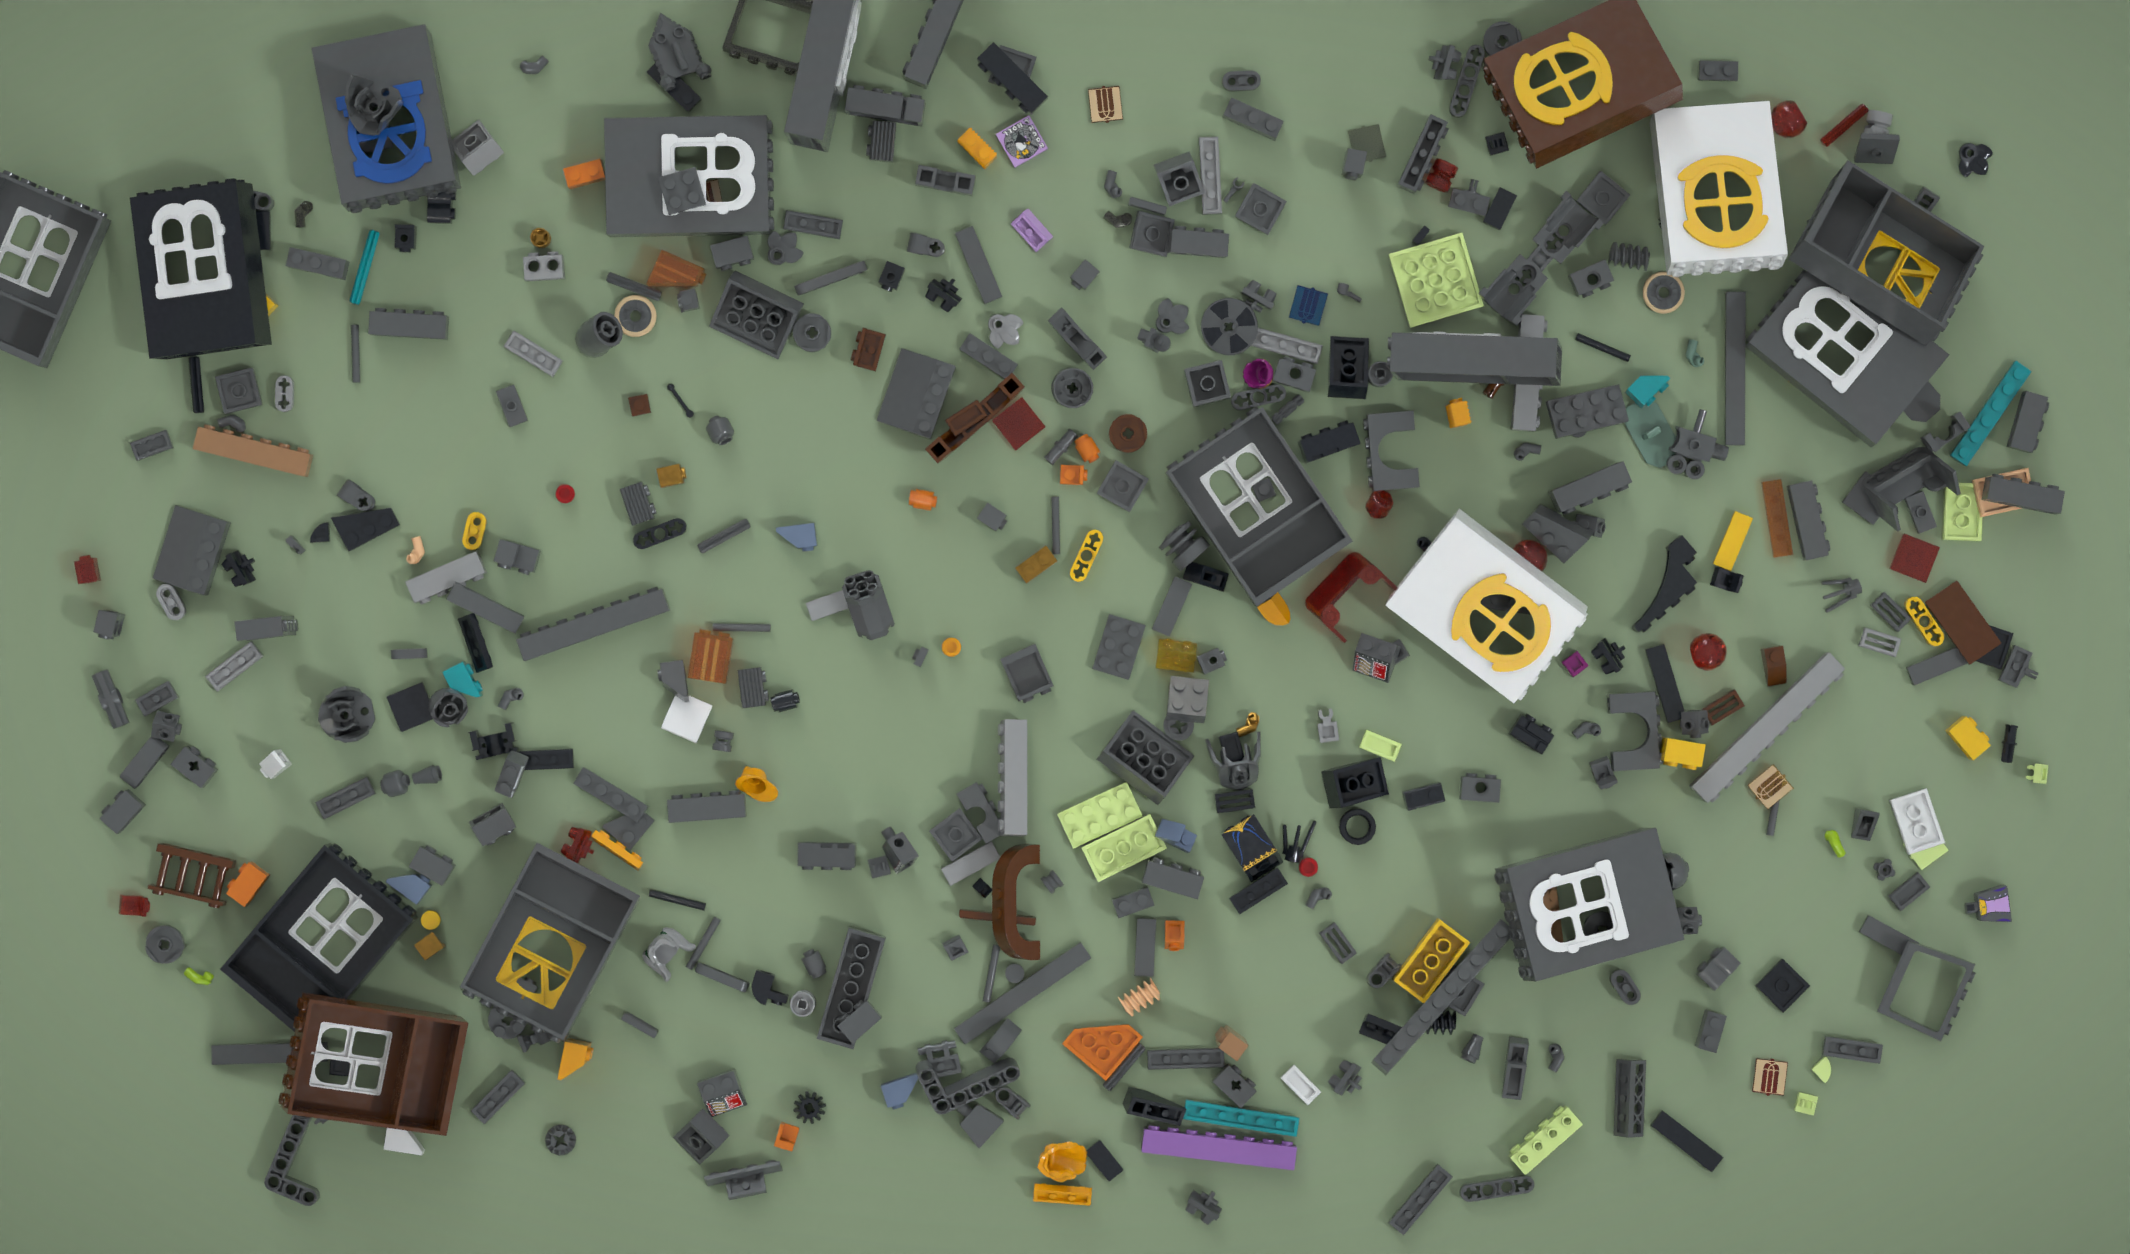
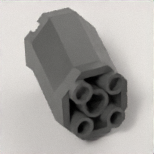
M866 570L846 577L842 589L858 636H866L869 640L886 636L889 632V627H893L895 623L879 575L874 574L871 570Z

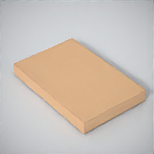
M2029 468L1999 474L2003 475L2004 479L2007 480L2019 478L2022 479V483L2027 484L2031 481ZM1985 477L1972 480L1980 517L2021 509L2019 507L1981 500Z

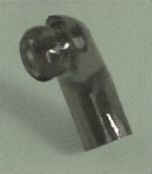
M304 201L295 209L296 228L305 227V217L313 210L311 202Z

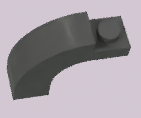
M1062 307L1048 320L1055 331L1093 370L1107 358L1104 352L1082 331Z

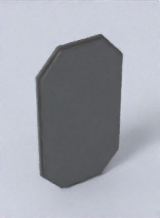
M1928 381L1904 412L1913 421L1927 422L1940 410L1941 395Z

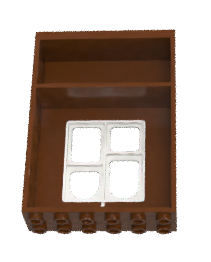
M302 993V998L299 997L297 1009H299L298 1017H295L293 1027L296 1028L295 1034L290 1039L291 1055H288L286 1059L288 1070L287 1074L283 1075L282 1080L284 1090L279 1095L280 1107L287 1114L447 1136L468 1028V1022L461 1016ZM327 1029H346L347 1035L342 1052L329 1051L322 1046L321 1037ZM357 1031L386 1036L384 1054L381 1058L352 1054L354 1036ZM324 1059L349 1062L350 1069L347 1083L340 1085L318 1080L315 1075L316 1065ZM360 1064L380 1067L377 1088L368 1089L355 1086L357 1070Z

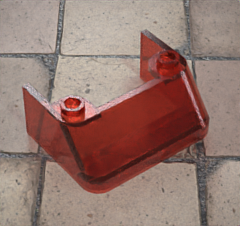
M1358 552L1348 554L1305 600V606L1308 611L1342 643H1345L1347 640L1334 628L1340 620V613L1333 605L1359 578L1366 584H1374L1381 579L1393 591L1398 588L1376 566Z

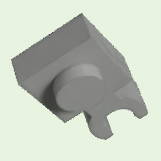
M1329 709L1327 717H1324L1322 710H1319L1318 716L1323 722L1317 724L1320 743L1338 741L1337 721L1331 722L1333 710Z

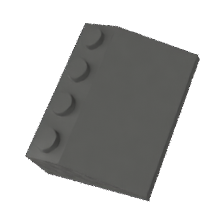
M734 271L728 279L709 327L779 359L804 303L740 272Z
M901 348L877 421L931 439L956 366Z
M175 505L153 579L201 595H209L231 522Z
M1133 710L1097 760L1155 804L1159 805L1194 755Z

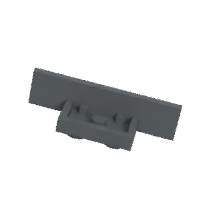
M771 1160L763 1165L752 1164L743 1169L732 1168L724 1173L713 1172L709 1176H704L707 1186L726 1183L728 1199L734 1200L767 1193L764 1175L780 1172L783 1169L780 1161Z

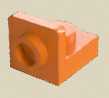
M1061 465L1060 484L1083 485V481H1087L1088 470H1084V465Z
M1165 920V949L1170 951L1184 949L1185 921Z

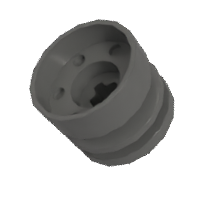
M1066 368L1054 377L1052 394L1060 405L1067 408H1079L1091 399L1093 382L1085 371L1078 368ZM1073 382L1077 390L1069 393L1070 390L1067 389V385H1071Z
M1190 521L1175 528L1159 546L1161 550L1168 545L1171 549L1165 554L1166 556L1174 552L1177 554L1172 563L1179 571H1182L1210 546L1203 536L1195 540L1192 538L1197 531L1196 528L1190 533L1186 531L1192 525Z

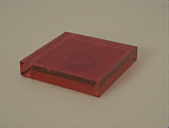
M1023 397L992 420L1015 451L1045 428V425Z
M1903 533L1889 569L1926 583L1940 547Z

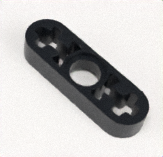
M675 518L637 533L633 538V543L638 549L652 547L683 535L687 530V524L683 519ZM677 521L679 524H683L681 532L673 530L671 531L673 535L669 536L666 525L669 524V528H672ZM658 528L665 530L666 535L663 539L655 537V531ZM651 531V537L655 541L654 543H651V539L645 541L644 546H642V544L637 543L640 535H642L643 538H646L649 536L647 532Z

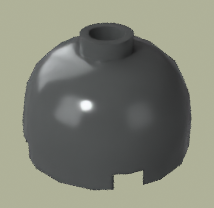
M442 688L431 696L428 710L434 722L439 726L450 727L449 725L454 723L457 725L465 718L468 712L467 700L455 689Z
M1671 852L1663 853L1673 891L1686 883L1689 865L1678 854Z

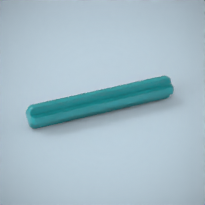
M370 230L349 300L353 304L359 305L380 235L378 231Z

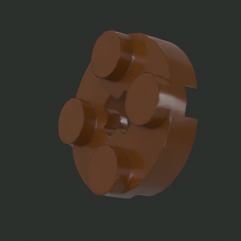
M1124 414L1112 422L1109 429V438L1117 450L1125 453L1135 452L1144 445L1147 439V428L1145 423L1137 416ZM1126 428L1134 432V435H1131V439H1127L1122 434L1126 431Z

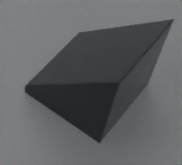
M981 878L972 886L984 898L992 892V888Z

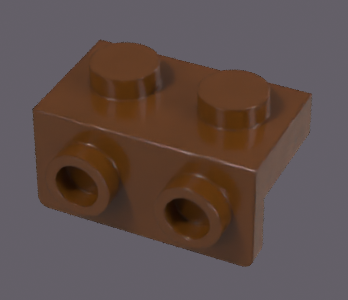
M863 328L862 332L858 331L856 342L859 343L857 350L853 349L851 361H854L853 365L876 372L886 334L868 330L867 328Z

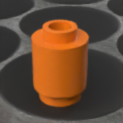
M1088 434L1074 441L1076 444L1075 448L1084 462L1089 461V463H1092L1100 458L1098 454L1101 452Z
M916 489V491L911 490L909 505L913 506V508L929 511L932 510V507L936 508L937 496H934V492Z

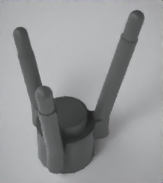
M1851 577L1821 582L1822 585L1844 584L1842 590L1823 596L1824 600L1844 593L1847 596L1825 610L1826 613L1851 599L1857 598V594L1862 593L1859 580H1852Z

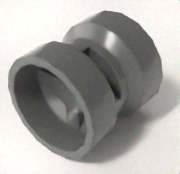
M715 730L714 736L716 740L713 743L712 749L731 752L732 746L730 743L734 733Z

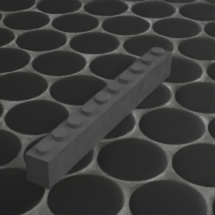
M1499 920L1373 1059L1371 1063L1385 1076L1509 941L1510 927L1503 920Z

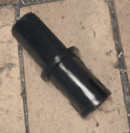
M2006 724L2004 741H2002L2001 761L2012 763L2014 748L2017 745L2015 742L2018 726Z

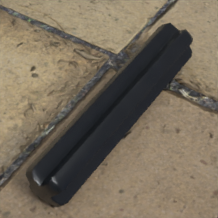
M197 356L189 357L193 412L203 413L204 402L200 358Z

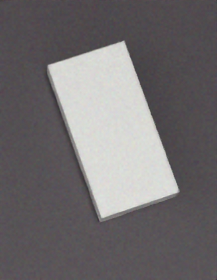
M1295 1065L1281 1077L1307 1105L1321 1093Z

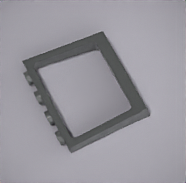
M1909 940L1877 1012L1941 1041L1944 1034L1948 1035L1952 1025L1949 1024L1951 1018H1956L1960 1007L1957 1006L1959 1000L1964 1001L1968 992L1965 989L1967 982L1972 983L1976 974L1973 972L1975 963ZM1915 951L1949 961L1966 969L1939 1031H1934L1890 1008Z

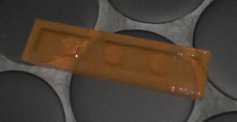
M1778 479L1761 482L1773 558L1793 555L1782 481Z

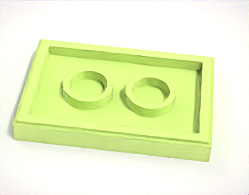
M1959 483L1961 494L1958 496L1948 487L1944 488L1942 540L1982 541L1983 517H1980L1973 483Z

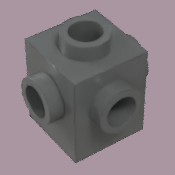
M1707 710L1681 712L1680 727L1682 735H1690V738H1701V734L1709 733Z
M157 711L152 723L151 737L174 742L176 735H180L182 724L179 723L180 715Z
M1676 907L1683 934H1698V928L1702 926V916L1698 915L1697 907Z

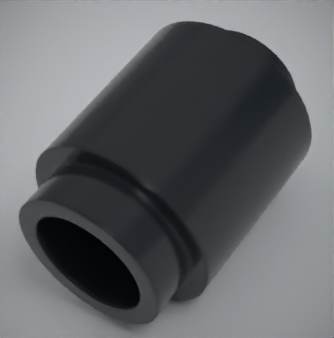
M793 689L777 693L771 697L774 712L798 708V703H800L798 692L794 693Z

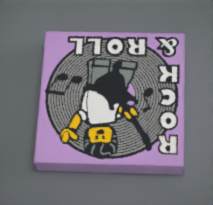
M1029 115L996 134L1014 168L1048 149Z

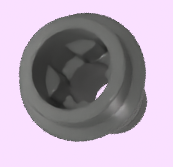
M431 765L419 772L413 773L412 780L415 785L438 783V781L442 780V772L439 766Z
M1473 1034L1462 1050L1461 1058L1475 1064L1476 1060H1479L1484 1038Z

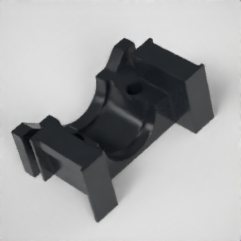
M512 723L504 724L506 732L479 737L478 730L468 732L470 733L473 746L472 751L479 750L480 755L475 756L476 760L510 753L511 750L519 751V747H514L513 742L518 740L514 738Z

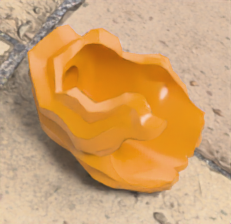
M1070 1141L1049 1144L1045 1147L1044 1152L1041 1153L1037 1168L1046 1177L1058 1182L1075 1179L1077 1175L1083 1173L1086 1169L1087 1151L1084 1146Z

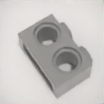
M547 252L546 256H539V253H528V257H523L525 281L565 279L564 256L559 255L558 252ZM555 260L558 262V268L551 271L549 263ZM532 262L539 263V269L535 272H531L529 268Z

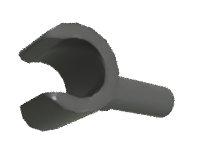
M1238 177L1233 180L1232 188L1223 199L1226 203L1236 191L1241 190L1244 186V182L1241 186L1235 185Z
M1338 284L1337 292L1339 294L1351 297L1359 303L1361 302L1362 298L1348 291V284Z

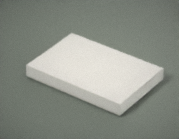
M1927 788L1889 800L1908 855L1945 843Z

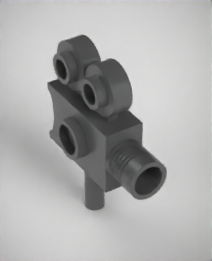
M1699 410L1693 431L1679 426L1675 427L1677 431L1676 439L1668 450L1676 453L1671 455L1666 461V467L1671 473L1680 474L1685 472L1687 477L1699 479L1705 472L1704 465L1701 463L1702 460L1710 462L1711 458L1721 461L1726 460L1729 447L1716 443L1717 438L1700 433L1707 411ZM1684 457L1691 458L1693 460H1690L1686 463ZM1677 460L1678 466L1673 467V462ZM1696 466V471L1692 473L1691 467Z

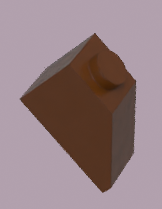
M1779 645L1760 649L1767 687L1787 683L1786 659L1783 646Z

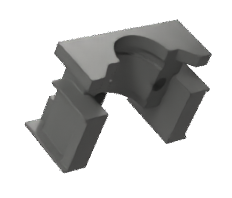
M1956 412L1950 416L1952 422L1948 427L1949 436L1945 440L1940 439L1938 436L1933 437L1930 433H1926L1920 438L1927 449L1931 452H1937L1945 444L1971 427L1961 412Z

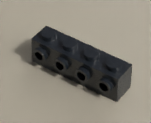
M994 42L977 58L979 62L978 67L984 73L988 71L993 76L991 80L997 86L1002 85L1006 89L1005 94L1011 100L1015 98L1020 103L1018 106L1024 113L1027 114L1029 112L1032 115L1048 99V96Z

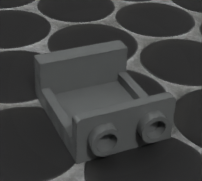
M1036 644L1000 659L1018 701L1022 700L1023 703L1034 699L1033 695L1039 692L1041 695L1052 691L1050 687L1054 685Z

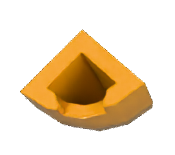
M1279 592L1257 607L1263 617L1274 625L1283 626L1290 622L1289 608Z

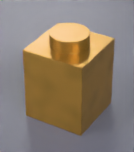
M680 464L657 468L661 488L683 484L684 479L687 478L685 467L681 468Z

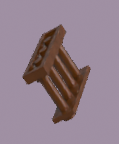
M165 843L157 845L156 851L161 852L162 861L156 885L150 884L147 889L153 890L152 893L157 895L168 893L209 903L208 906L213 908H220V906L226 905L227 901L220 900L226 871L229 868H235L236 860ZM173 855L179 856L181 860L175 889L164 887L169 861ZM191 860L199 861L198 864L200 865L194 893L182 891L188 864ZM210 864L218 865L217 869H219L212 898L201 895L207 867H210Z

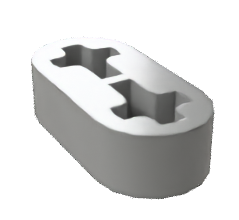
M285 375L280 376L275 384V406L281 412H289L294 406V381ZM284 379L290 383V386H286V393H284V388L280 386ZM284 395H286V401L289 402L286 409H283V406L280 405Z

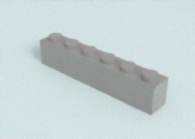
M1521 314L1522 320L1519 322L1518 337L1543 338V332H1547L1548 324L1544 320L1545 316ZM1514 384L1511 430L1534 432L1536 428H1539L1540 416H1537V410L1541 409L1542 398L1539 397V389L1542 390L1543 385Z
M1004 719L1001 721V724H998V735L1001 736V743L998 744V754L1001 755V762L998 763V774H1001V781L998 782V793H1001V801H998V812H1001V820H998V831H1001V836H1026L1027 720Z

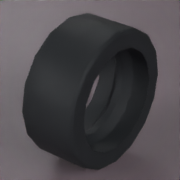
M1355 808L1343 814L1340 819L1339 830L1342 837L1349 843L1362 845L1366 844L1374 836L1376 823L1369 812L1364 809ZM1352 816H1363L1368 821L1369 829L1363 837L1354 838L1347 832L1346 825Z

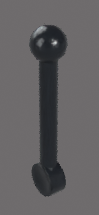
M668 384L667 389L674 394L684 408L686 416L689 418L693 417V411L689 410L675 391V386Z

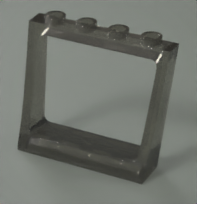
M739 0L723 45V51L729 53V56L732 58L740 59L741 56L747 58V61L751 64L757 65L761 62L766 64V67L771 70L781 68L784 69L786 74L794 76L798 71L800 62L794 63L732 44L747 0ZM766 0L809 14L813 4V0Z

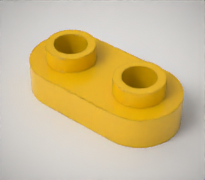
M480 512L471 513L466 521L462 543L469 550L478 549L483 541L487 519ZM479 518L481 522L476 526L474 520ZM471 537L476 538L475 544L470 543L469 540Z

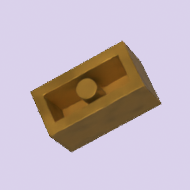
M1045 546L1015 569L1027 584L1056 563L1057 559L1048 547Z

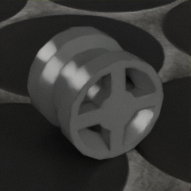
M1054 870L1050 871L1047 877L1043 876L1041 878L1051 894L1055 892L1057 887L1064 885Z

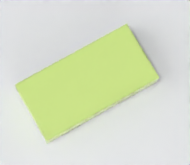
M1366 730L1359 748L1395 762L1402 744Z

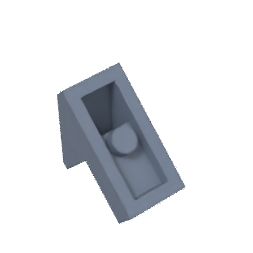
M1162 819L1155 837L1186 853H1190L1197 835L1186 830V825Z

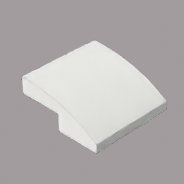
M675 695L661 729L697 743L712 705L689 696V702H684Z

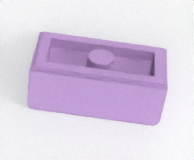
M1029 209L1023 211L1011 223L1035 252L1053 238L1052 234Z

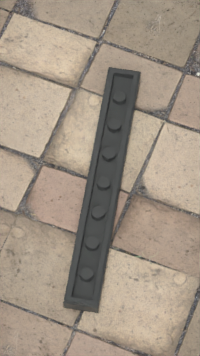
M1725 292V445H1745L1746 292Z
M1078 943L962 1022L954 1030L963 1043L967 1044L1090 960L1091 956L1082 943Z

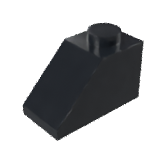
M1191 562L1186 566L1183 579L1224 592L1229 573Z

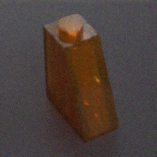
M661 250L646 285L651 288L698 287L699 284H703L707 274L704 273V268Z

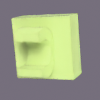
M2035 764V766H2027L2028 769H2033L2034 774L2033 776H2026V779L2033 780V783H2047L2048 765Z
M1798 1092L1794 1111L1814 1115L1818 1096Z

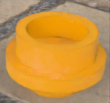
M947 638L942 644L943 653L949 657L958 655L961 650V644L956 638Z

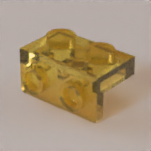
M1159 639L1156 668L1194 673L1197 644L1190 641L1182 642L1173 641L1172 639Z

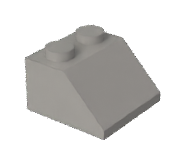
M477 120L452 140L455 153L473 176L481 172L487 165L497 160L504 153L480 120Z

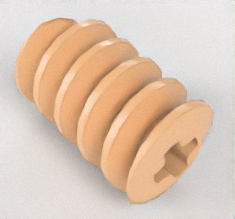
M1151 977L1150 984L1145 981L1143 982L1144 988L1137 985V992L1130 989L1131 996L1124 993V1000L1118 997L1125 1011L1132 1017L1134 1016V1009L1138 1013L1141 1012L1140 1005L1146 1009L1147 1001L1153 1005V998L1158 1001L1160 1000V992Z

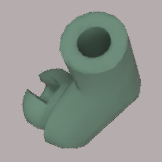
M1689 339L1686 358L1692 366L1701 367L1704 364V358L1700 357L1696 352L1698 341Z

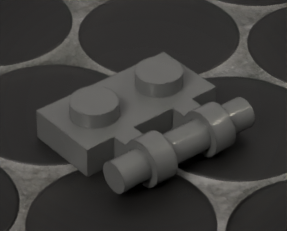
M944 1040L942 1043L934 1045L925 1044V1047L918 1048L919 1055H927V1061L932 1064L938 1077L962 1073L958 1053L950 1055L949 1049L957 1048L955 1040ZM933 1052H944V1056L933 1058ZM926 1070V1071H923L922 1073H923V1074H926V1073H928L929 1071Z

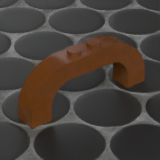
M1011 373L980 402L988 415L987 417L956 437L951 429L935 439L925 450L937 464L940 463L1008 405L1025 386Z
M1019 844L1006 850L999 858L994 869L992 879L993 933L998 946L1008 956L1015 959L1040 960V941L1023 939L1017 930L1016 917L1017 877L1021 869L1026 865L1040 864V845Z

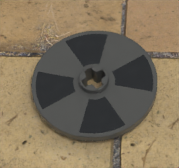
M1223 298L1212 303L1204 312L1201 321V332L1207 345L1217 353L1236 355L1246 351L1255 341L1258 333V321L1252 308L1244 301L1236 298ZM1232 322V323H1233L1232 328H1233L1234 330H1229V331H1227V330H1226V328H1227L1226 323L1229 324V323Z

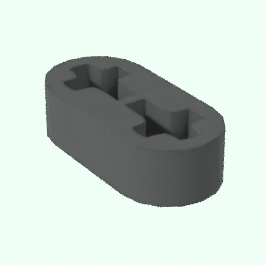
M427 648L391 650V659L428 658Z

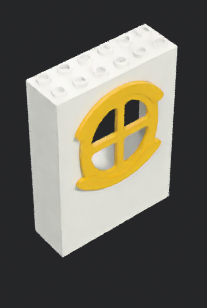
M1770 101L1665 108L1652 114L1650 131L1667 275L1680 277L1691 273V275L1696 276L1704 272H1711V274H1719L1722 271L1737 273L1745 269L1758 271L1761 268L1776 270L1782 267L1788 251ZM1732 172L1741 177L1750 188L1751 195L1727 197L1724 173ZM1715 173L1719 197L1716 199L1696 200L1694 198V191L1698 182L1705 175ZM1751 204L1753 211L1749 221L1741 229L1732 231L1729 224L1728 206ZM1710 206L1720 207L1723 230L1715 232L1707 228L1698 218L1695 209Z
M1461 509L1457 510L1391 593L1385 605L1513 703L1517 699L1520 701L1523 699L1529 685L1533 686L1541 673L1540 671L1544 672L1549 667L1552 656L1557 657L1563 649L1564 641L1568 643L1575 634L1576 627L1580 628L1588 615L1586 613L1588 606ZM1502 594L1513 597L1516 602L1503 618H1499L1483 606L1481 600L1489 595ZM1521 607H1526L1532 615L1535 625V633L1532 639L1525 638L1509 625V621ZM1473 610H1478L1496 625L1484 642H1479L1472 632L1470 615ZM1505 631L1523 644L1524 649L1516 654L1503 655L1492 652L1489 646L1500 632Z

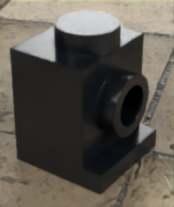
M395 224V248L399 249V252L411 253V249L416 250L417 226ZM403 235L408 236V240L406 242H403L401 240V237Z

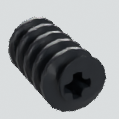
M1446 1011L1444 1016L1441 1014L1426 1033L1429 1034L1430 1030L1433 1029L1436 1035L1438 1029H1440L1442 1035H1444L1446 1029H1448L1449 1034L1452 1035L1453 1030L1456 1029V1011H1453L1452 1016L1449 1011Z

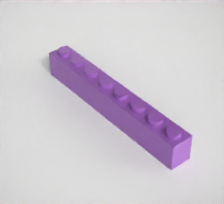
M1148 1125V1128L1144 1127L1141 1152L1294 1170L1297 1146L1293 1145L1291 1141L1284 1140L1281 1143H1274L1273 1139L1268 1138L1256 1141L1255 1137L1244 1136L1243 1139H1239L1233 1134H1225L1222 1137L1217 1136L1216 1132L1206 1131L1205 1134H1198L1197 1130L1192 1129L1180 1132L1179 1128L1167 1127V1130L1160 1129V1126Z

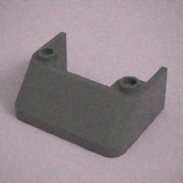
M1917 447L1866 477L1863 481L1864 490L1879 516L1897 532L1901 528L1898 519L1899 511L1895 504L1920 489L1926 487L1930 491L1937 492L1948 487L1957 496L1961 494L1956 471L1926 447Z

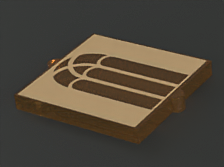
M1774 764L1747 785L1756 795V799H1759L1767 809H1770L1794 789L1785 778L1786 775H1782Z

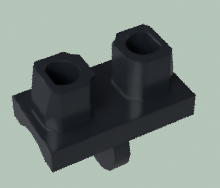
M944 278L941 282L933 279L927 286L929 289L925 297L933 302L938 295L942 297L944 301L940 307L946 312L956 307L962 300L956 294L959 289L953 285L956 281L953 278L950 282Z
M239 550L225 556L226 559L221 565L227 572L233 569L236 573L231 578L235 587L244 586L256 580L252 574L255 570L251 565L255 562L254 558L248 560L245 554H240Z
M1604 638L1591 651L1596 659L1604 655L1608 660L1601 665L1606 675L1614 671L1617 673L1624 667L1620 662L1625 658L1622 653L1626 649L1624 645L1618 647L1616 642L1609 644L1606 638Z

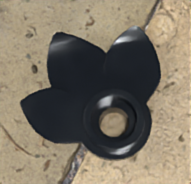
M1972 143L1963 144L1959 149V157L1961 159L1959 163L1960 173L1964 177H1968L1972 171L1978 175H1986L1988 172V162L1986 159L1993 155L1992 150L1984 144L1976 146ZM1968 150H1971L1970 156L1967 155Z

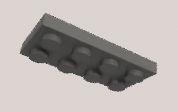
M1619 384L1546 402L1555 439L1629 421Z

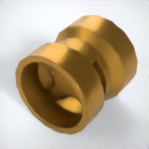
M536 228L531 232L530 240L536 247L546 248L551 243V235L543 228Z

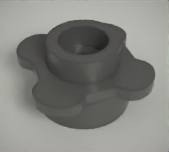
M1885 859L1881 863H1875L1873 866L1874 870L1877 871V878L1881 881L1895 876L1896 872L1891 865L1892 861L1890 859Z

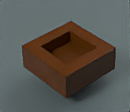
M648 394L628 398L632 417L651 413Z

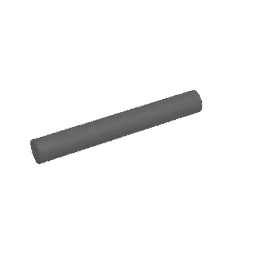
M351 325L353 383H360L359 325Z
M1051 497L1053 554H1060L1059 497Z
M713 623V631L771 632V624Z
M1777 778L1775 780L1773 795L1782 788L1783 779ZM1780 799L1770 808L1766 835L1774 836Z
M714 916L688 961L687 968L693 970L721 921L719 918Z
M993 944L983 996L984 1002H990L1000 952V947Z

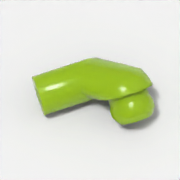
M1834 830L1826 831L1825 839L1829 841L1836 856L1839 858L1843 857L1846 852L1841 844L1838 833Z
M190 967L184 972V975L195 984L209 985L214 978V975L208 971L204 975H199Z

